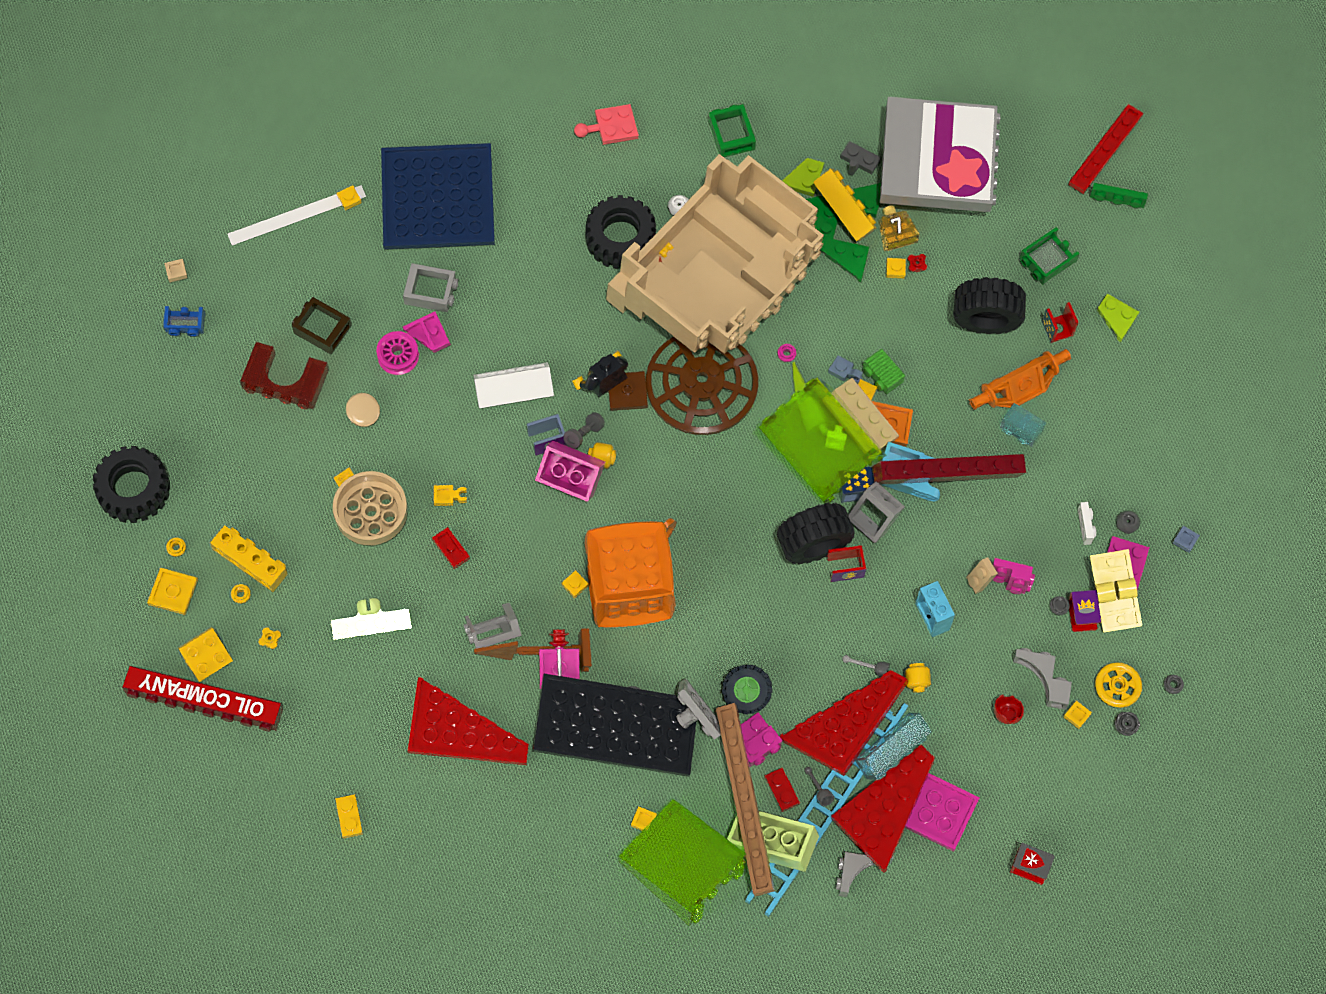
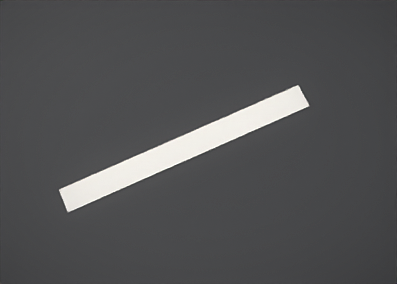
M361 185L355 187L360 199L366 197ZM336 194L228 233L227 235L231 244L235 245L342 206Z

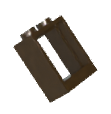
M314 297L303 305L300 315L296 316L292 321V329L295 335L331 355L352 326L350 317ZM315 308L339 321L326 340L302 327Z

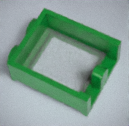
M1057 227L1024 248L1019 258L1021 264L1032 272L1033 278L1042 285L1073 263H1076L1080 254L1077 251L1072 255L1068 250L1069 242L1067 240L1061 242L1058 239L1057 233L1059 229Z

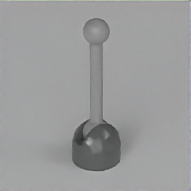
M848 655L842 658L844 663L851 662L874 669L879 677H882L883 674L889 671L890 663L879 662L873 665L851 659Z

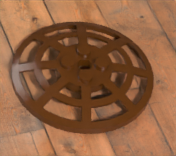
M672 337L658 348L648 365L646 391L652 408L665 423L689 434L711 435L734 427L747 416L757 397L758 373L751 355L739 344L737 347L745 356L735 359L728 351L724 354L713 344L709 343L706 347L708 348L706 356L695 358L687 346L677 338ZM675 341L680 349L669 358L666 365L655 363L661 352ZM715 351L723 354L729 361L720 365L713 359ZM681 354H684L688 360L682 368L672 366L673 362ZM748 362L753 375L752 391L741 386L742 375L739 365ZM734 368L736 384L725 380L724 371ZM652 371L663 372L665 393L658 398H655L651 384ZM669 373L680 375V385L670 389ZM704 375L707 377V381L699 382L697 377ZM723 388L733 391L731 396L721 404L718 395ZM684 392L691 398L690 405L686 406L675 396ZM738 394L748 397L749 400L744 408L729 420L725 409L735 401ZM670 399L677 408L687 413L684 424L670 417L660 405ZM711 400L714 408L696 409L699 401ZM718 413L722 424L710 427L691 426L694 415L708 416Z

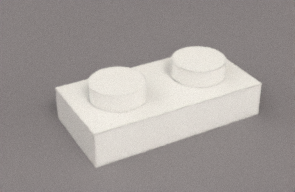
M1081 502L1077 510L1083 545H1090L1096 537V528L1092 526L1091 522L1093 511L1092 508H1089L1088 502Z

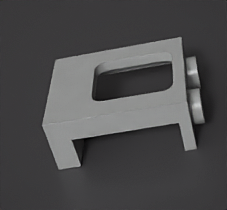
M510 603L502 604L505 615L472 625L469 616H465L467 624L463 626L470 644L474 643L475 648H482L522 636ZM496 628H501L503 631L480 640L476 636Z

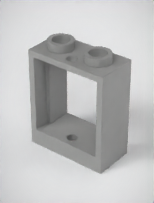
M411 263L403 294L404 304L448 312L449 306H453L454 303L453 290H457L459 280L456 278L455 271ZM419 275L448 280L444 299L415 294Z
M875 482L866 489L848 516L858 529L876 543L887 533L905 506L879 483ZM867 500L872 502L888 517L881 528L861 511Z

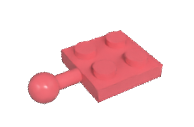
M631 104L595 110L597 124L587 126L584 123H579L574 128L575 135L580 138L585 137L590 132L599 131L603 145L635 140L639 136Z

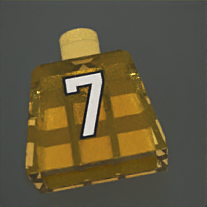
M892 205L885 207V216L880 219V232L884 251L918 243L919 232L907 212L901 211L896 213Z

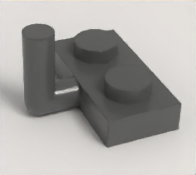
M851 141L848 142L840 155L841 159L849 163V175H854L858 168L872 175L881 161V157Z

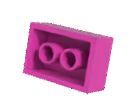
M552 441L546 446L535 481L588 502L594 496L605 461Z

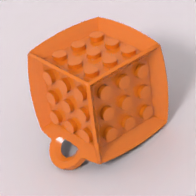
M669 518L665 523L656 521L621 523L587 531L585 550L588 557L589 592L594 621L597 627L637 626L672 618L676 603L668 538L671 536L677 523L674 519Z

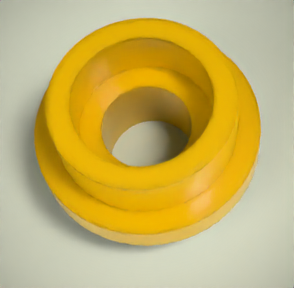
M172 538L168 541L166 549L171 556L178 557L185 552L186 544L181 538ZM174 546H180L178 550H173Z
M243 584L236 585L231 590V597L236 603H245L251 596L250 589ZM244 592V596L238 597V593Z

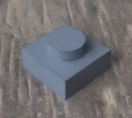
M1183 526L1173 544L1190 553L1200 535Z

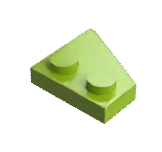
M806 158L782 181L794 191L814 197L817 187L813 182L821 176L824 162Z
M1109 294L1105 296L1097 309L1100 316L1105 319L1107 326L1115 332L1119 342L1123 340L1139 315V311Z

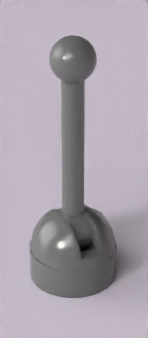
M806 767L804 772L810 776L819 790L817 793L818 802L821 806L830 805L834 801V795L829 789H822L812 773V768Z

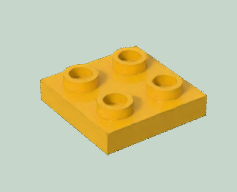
M212 627L178 648L199 682L233 661Z

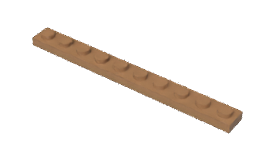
M732 703L716 708L752 890L756 897L774 892L775 889L737 705Z

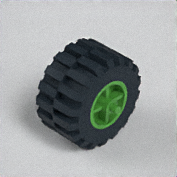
M745 664L738 666L727 674L723 682L722 693L724 700L728 705L735 703L738 713L754 714L762 710L770 701L773 690L772 682L769 675L756 665Z

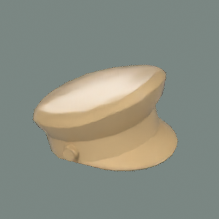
M357 393L348 400L346 413L351 423L359 427H368L378 419L380 407L376 399L370 394Z

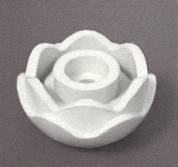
M683 195L673 196L668 202L670 213L675 215L689 199Z

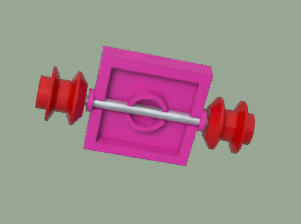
M553 629V633H549V635L553 636V641L549 643L555 646V648L539 649L540 689L544 673L580 679L579 648L562 647L569 643L565 640V636L569 634L565 632V629Z

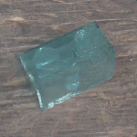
M1014 403L1002 419L1000 428L1006 434L1018 438L1022 444L1032 447L1043 432L1046 422Z

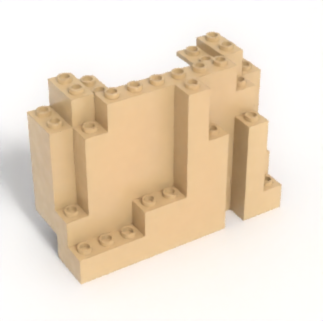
M719 154L707 166L704 185L641 250L640 246L634 242L622 254L620 272L608 283L606 300L622 313L628 309L640 319L645 315L649 316L694 353L699 348H706L711 343L725 354L728 349L732 350L739 344H744L748 338L747 335L751 331L755 332L762 319H767L772 314L776 315L782 307L780 304L784 299L783 296L793 291L795 283L798 280L801 282L807 275V265L811 260L815 261L820 256L824 235L815 229L814 225L818 218L816 217L818 209L749 155L737 167ZM669 242L674 248L668 251L667 257L664 258L659 255V252Z

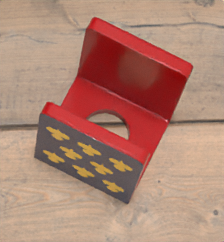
M1070 302L1066 303L1063 314L1053 317L1050 308L1045 311L1042 324L1050 343L1072 337L1075 334L1078 319ZM1057 324H1060L1063 327V331L1061 333H1057Z

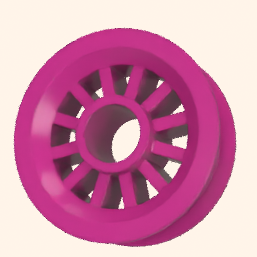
M402 331L390 332L384 335L378 342L376 349L378 362L387 373L403 375L413 370L419 360L418 346L415 339L408 333ZM396 351L402 352L400 355H394Z

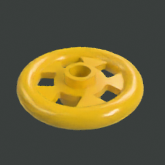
M1116 662L1104 666L1098 672L1095 687L1098 696L1103 702L1112 707L1123 708L1132 705L1138 700L1142 692V681L1138 672L1133 667L1125 663ZM1115 671L1117 676L1110 678L1108 673ZM1125 673L1131 676L1132 679L1130 681L1123 677ZM1103 683H1109L1110 690L1105 691ZM1115 684H1121L1122 688H1116ZM1128 687L1134 689L1131 695L1126 693ZM1113 693L1121 695V700L1113 699Z

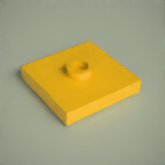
M160 568L147 602L148 605L185 615L198 578Z

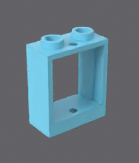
M936 581L920 588L915 604L931 636L934 637L949 631L955 614L939 582Z

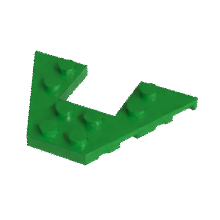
M881 183L854 188V198L856 200L860 199L864 204V211L867 215L871 214L872 217L876 218L880 203ZM823 195L806 199L818 209L816 215L818 218L814 225L815 229L824 235L823 246L820 251L828 259L839 264L844 271L847 270L861 282L869 247L834 239L839 218Z

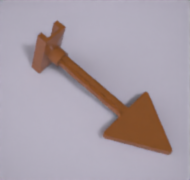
M584 628L578 634L579 644L562 647L579 648L580 671L589 672V667L592 666L589 628ZM515 641L474 649V654L512 660L514 654L539 655V649H553L555 646L518 647V642Z

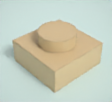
M183 259L164 263L169 283L188 278Z

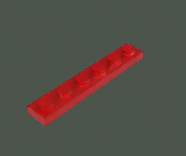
M1128 104L1072 177L1069 185L1084 194L1143 117L1144 113Z

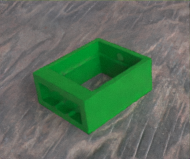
M735 104L729 108L715 109L709 112L708 122L718 153L721 156L729 157L755 150L756 139L744 104ZM741 116L747 137L723 142L717 122Z

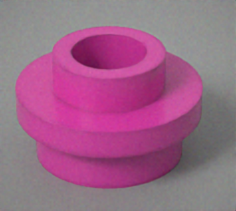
M791 344L781 345L778 349L779 359L783 362L793 361L796 357L795 347ZM784 352H789L790 355L786 356Z

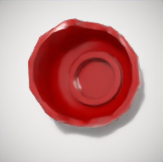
M1002 694L995 700L994 713L1001 723L1016 724L1023 718L1024 707L1022 702L1013 695L1005 697Z

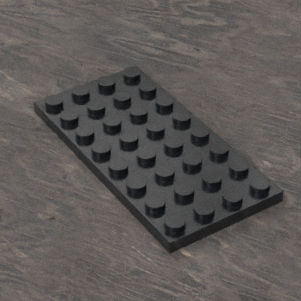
M544 673L532 752L689 777L691 774L696 722H693L686 729L678 722L677 715L688 708L687 705L684 706L679 701L678 695Z

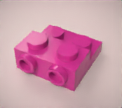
M998 558L994 559L992 565L998 574L993 578V581L998 583L1007 582L1006 590H1010L1013 594L1019 595L1021 593L1025 594L1026 591L1030 592L1035 578V574H1032V566Z
M759 712L741 724L749 767L760 765L765 761L767 755L770 753L774 755L781 749L782 739L772 726L766 723Z

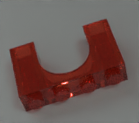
M255 342L240 380L242 389L251 394L254 392L259 393L268 399H279L285 404L293 403L302 409L310 408L314 410L329 371L327 362L309 357L304 372L297 382L287 386L277 385L268 378L269 370L276 355L274 347Z

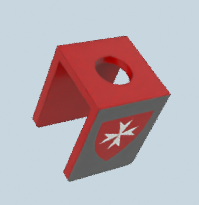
M1021 843L1010 873L1043 885L1048 877L1055 856Z

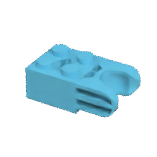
M888 442L881 461L933 459V457ZM928 482L883 484V486L928 501L935 502L940 497L939 490L929 485Z

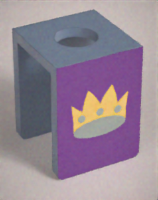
M559 414L527 424L529 437L558 428L560 434L534 442V453L536 456L543 454L546 446L552 441L567 446L564 441L565 431Z

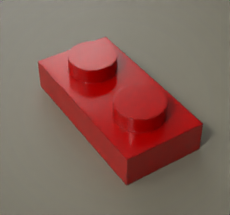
M448 527L432 537V541L453 569H456L470 559L468 553Z
M783 767L764 776L781 813L800 804Z

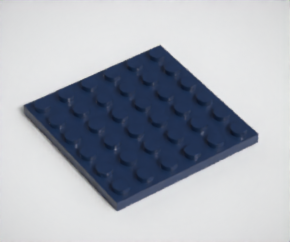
M491 143L381 148L384 249L495 245Z

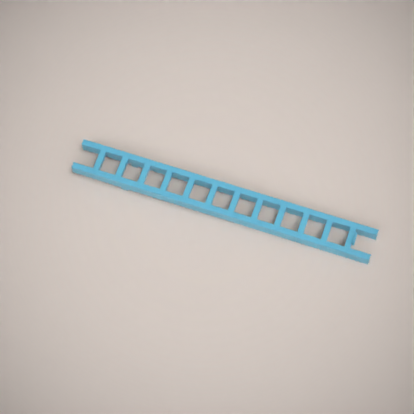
M903 704L896 716L892 715V711H888L885 718L890 720L891 724L885 732L879 728L876 729L874 733L880 736L881 739L875 748L868 744L865 745L863 749L871 753L863 764L857 759L854 761L853 765L860 770L853 780L834 770L828 775L821 788L829 789L834 798L839 801L831 812L817 803L816 793L798 822L815 826L819 835L816 846L832 823L831 816L842 808L908 709L907 704ZM835 776L849 784L843 796L828 787ZM813 808L828 817L822 828L807 819ZM770 863L771 873L785 883L778 893L775 891L767 893L774 900L766 910V916L769 917L800 870L794 869L788 877L774 868L776 864ZM751 890L745 900L748 904L755 897L753 890Z

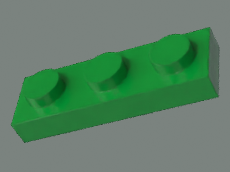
M1093 183L1090 198L1098 201L1105 200L1118 205H1130L1133 208H1144L1148 193L1099 183Z

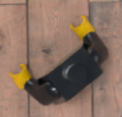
M617 350L613 355L609 354L602 357L600 361L589 368L587 380L580 376L573 380L572 383L576 390L580 388L589 391L593 390L600 397L628 378L624 371L629 365L628 361Z

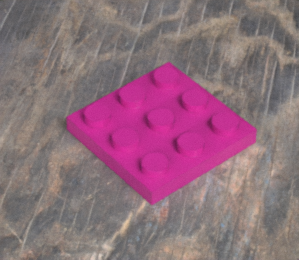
M928 773V778L921 789V794L905 828L954 852L980 797Z

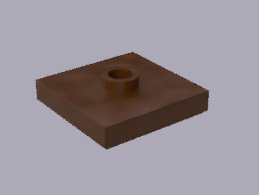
M645 371L626 372L628 378L608 391L610 411L648 408Z

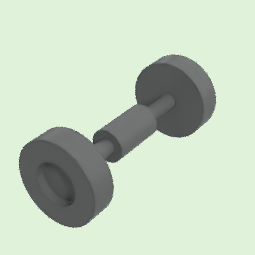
M592 412L586 417V424L578 431L576 429H569L565 432L564 441L566 445L573 449L579 447L583 442L582 436L590 430L598 432L604 427L603 417L599 413Z

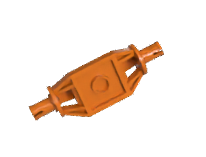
M1067 349L1055 355L1045 351L1043 356L1032 359L1029 363L1003 377L996 378L989 384H982V393L969 399V403L974 410L986 403L993 408L997 406L1016 408L1046 392L1054 375L1059 374V365L1071 360V355ZM1045 367H1047V368H1048V371H1047L1046 374L1043 376V371H1042V369H1044ZM1000 392L1004 398H996L995 394Z

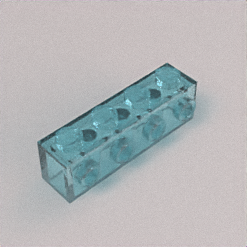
M909 713L857 757L855 762L866 779L880 780L886 775V771L900 763L899 760L911 754L917 744L925 742L927 736L932 731L920 713Z

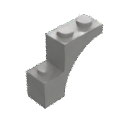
M1027 648L1017 649L1013 662L1027 667L1040 679L1046 693V706L1066 710L1069 704L1072 682L1061 677L1052 678L1056 656H1052L1048 652H1031Z
M845 852L844 857L840 858L838 870H842L841 878L837 877L836 889L840 890L839 896L847 897L849 887L854 878L864 869L875 865L867 855Z

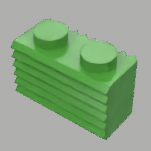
M882 348L864 360L863 372L867 377L874 379L875 386H877L879 391H884L888 394L904 382L905 374Z

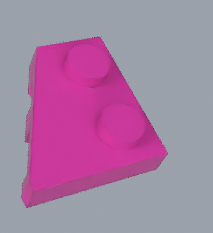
M435 311L403 326L406 333L433 353L451 345Z

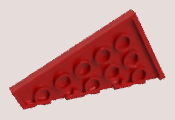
M890 670L883 674L881 678L871 681L870 685L852 692L841 701L835 702L829 709L811 716L783 735L782 733L780 738L783 743L845 776L908 684V679Z
M418 677L408 753L527 765L528 743L516 738L512 733L503 730L497 724L463 705L451 695L444 693L438 687H434L423 678Z
M922 745L918 746L831 816L840 829L883 873L887 871L890 860L895 853L908 819H910L912 810L921 794V789L935 761V757Z

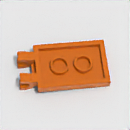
M872 401L899 435L898 439L892 443L906 447L913 410Z

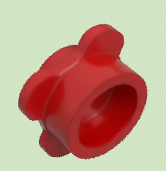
M924 254L917 256L909 255V270L912 272L925 271L927 269L925 264L926 256Z

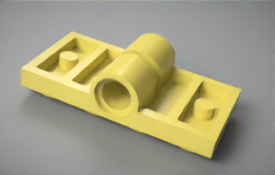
M1129 549L1089 556L1095 590H1097L1103 633L1141 627L1142 621L1137 599V587L1133 576Z

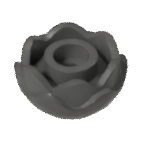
M1123 511L1116 518L1118 529L1124 533L1131 534L1140 527V518L1133 511Z
M1121 712L1115 719V727L1120 734L1131 736L1139 729L1140 722L1134 713Z

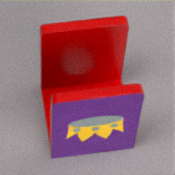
M862 545L828 550L827 561L857 557L859 567L832 571L831 582L865 577L866 565Z
M1097 590L1071 592L1068 602L1070 605L1069 613L1072 632L1096 631L1097 624L1101 622Z

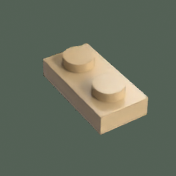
M985 558L979 562L966 578L977 594L982 592L998 573L989 558Z

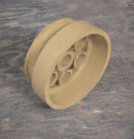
M366 471L355 474L345 480L336 491L333 500V514L336 524L342 534L355 543L378 545L387 542L400 532L406 522L408 507L405 493L395 479L384 473ZM366 494H372V495H373V496H372L371 498H369V499H365V498H364V496H365ZM385 499L391 500L389 504H382V501ZM351 506L358 507L355 511L349 510ZM370 511L376 512L374 516L367 515ZM387 517H394V520L391 522L385 521ZM356 523L361 524L359 528H353L352 526ZM373 529L380 530L377 534L370 533Z

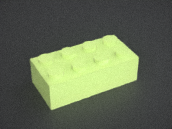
M759 811L769 862L805 872L819 838L815 826ZM736 816L726 843L731 852L745 855L738 816Z

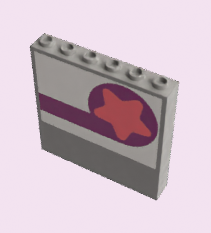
M888 97L885 116L880 203L991 212L992 206L996 204V195L993 194V189L997 187V178H994V173H997L998 162H995V157H998L999 151L996 140H999L1000 130L996 129L997 124L1000 123V113H997L998 106Z

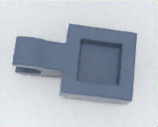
M839 355L828 369L829 374L842 381H845L846 378H853L856 383H859L863 374L860 370L853 369V363Z

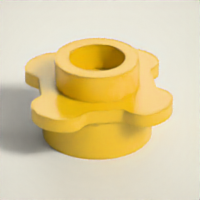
M264 628L262 630L263 635L258 641L259 644L275 649L281 633Z

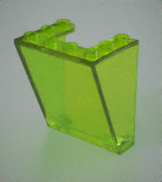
M817 377L809 380L803 390L795 392L791 396L790 401L786 404H781L776 409L777 412L772 416L764 418L759 429L820 499L825 503H831L835 499L834 494L839 493L843 485L867 465L871 466L874 460L878 459L881 461L887 455L832 386Z
M674 799L618 856V862L688 926L692 923L697 924L704 916V903L707 899L711 901L719 892L717 889L721 884L725 886L729 881L733 879L737 881L743 875L746 863V853Z

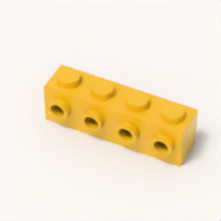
M830 168L813 183L854 239L861 241L877 229L874 225L876 221L871 214L867 215L865 213V206L860 199L856 200L853 194L855 192L849 185L844 184L842 174L838 170L835 171Z
M224 525L210 542L212 550L272 592L288 575L283 562L270 558L271 555L266 550H259L255 547V543L248 538L243 539L240 533L233 527L229 529Z

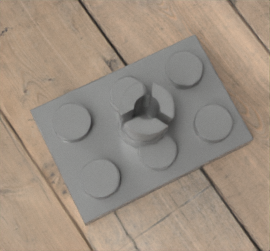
M685 678L679 683V695L677 697L688 708L677 715L678 722L686 729L693 722L699 720L703 725L702 729L707 736L711 735L713 739H716L721 735L718 718Z

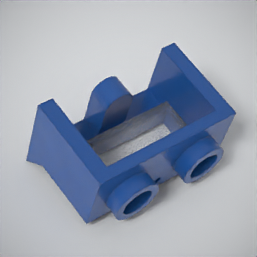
M165 306L163 328L171 336H179L180 333H187L188 336L193 337L198 336L199 333H204L206 313L203 307H199V312L189 311L187 307H181V311H171L169 306Z

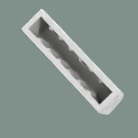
M548 362L473 375L479 408L554 396Z

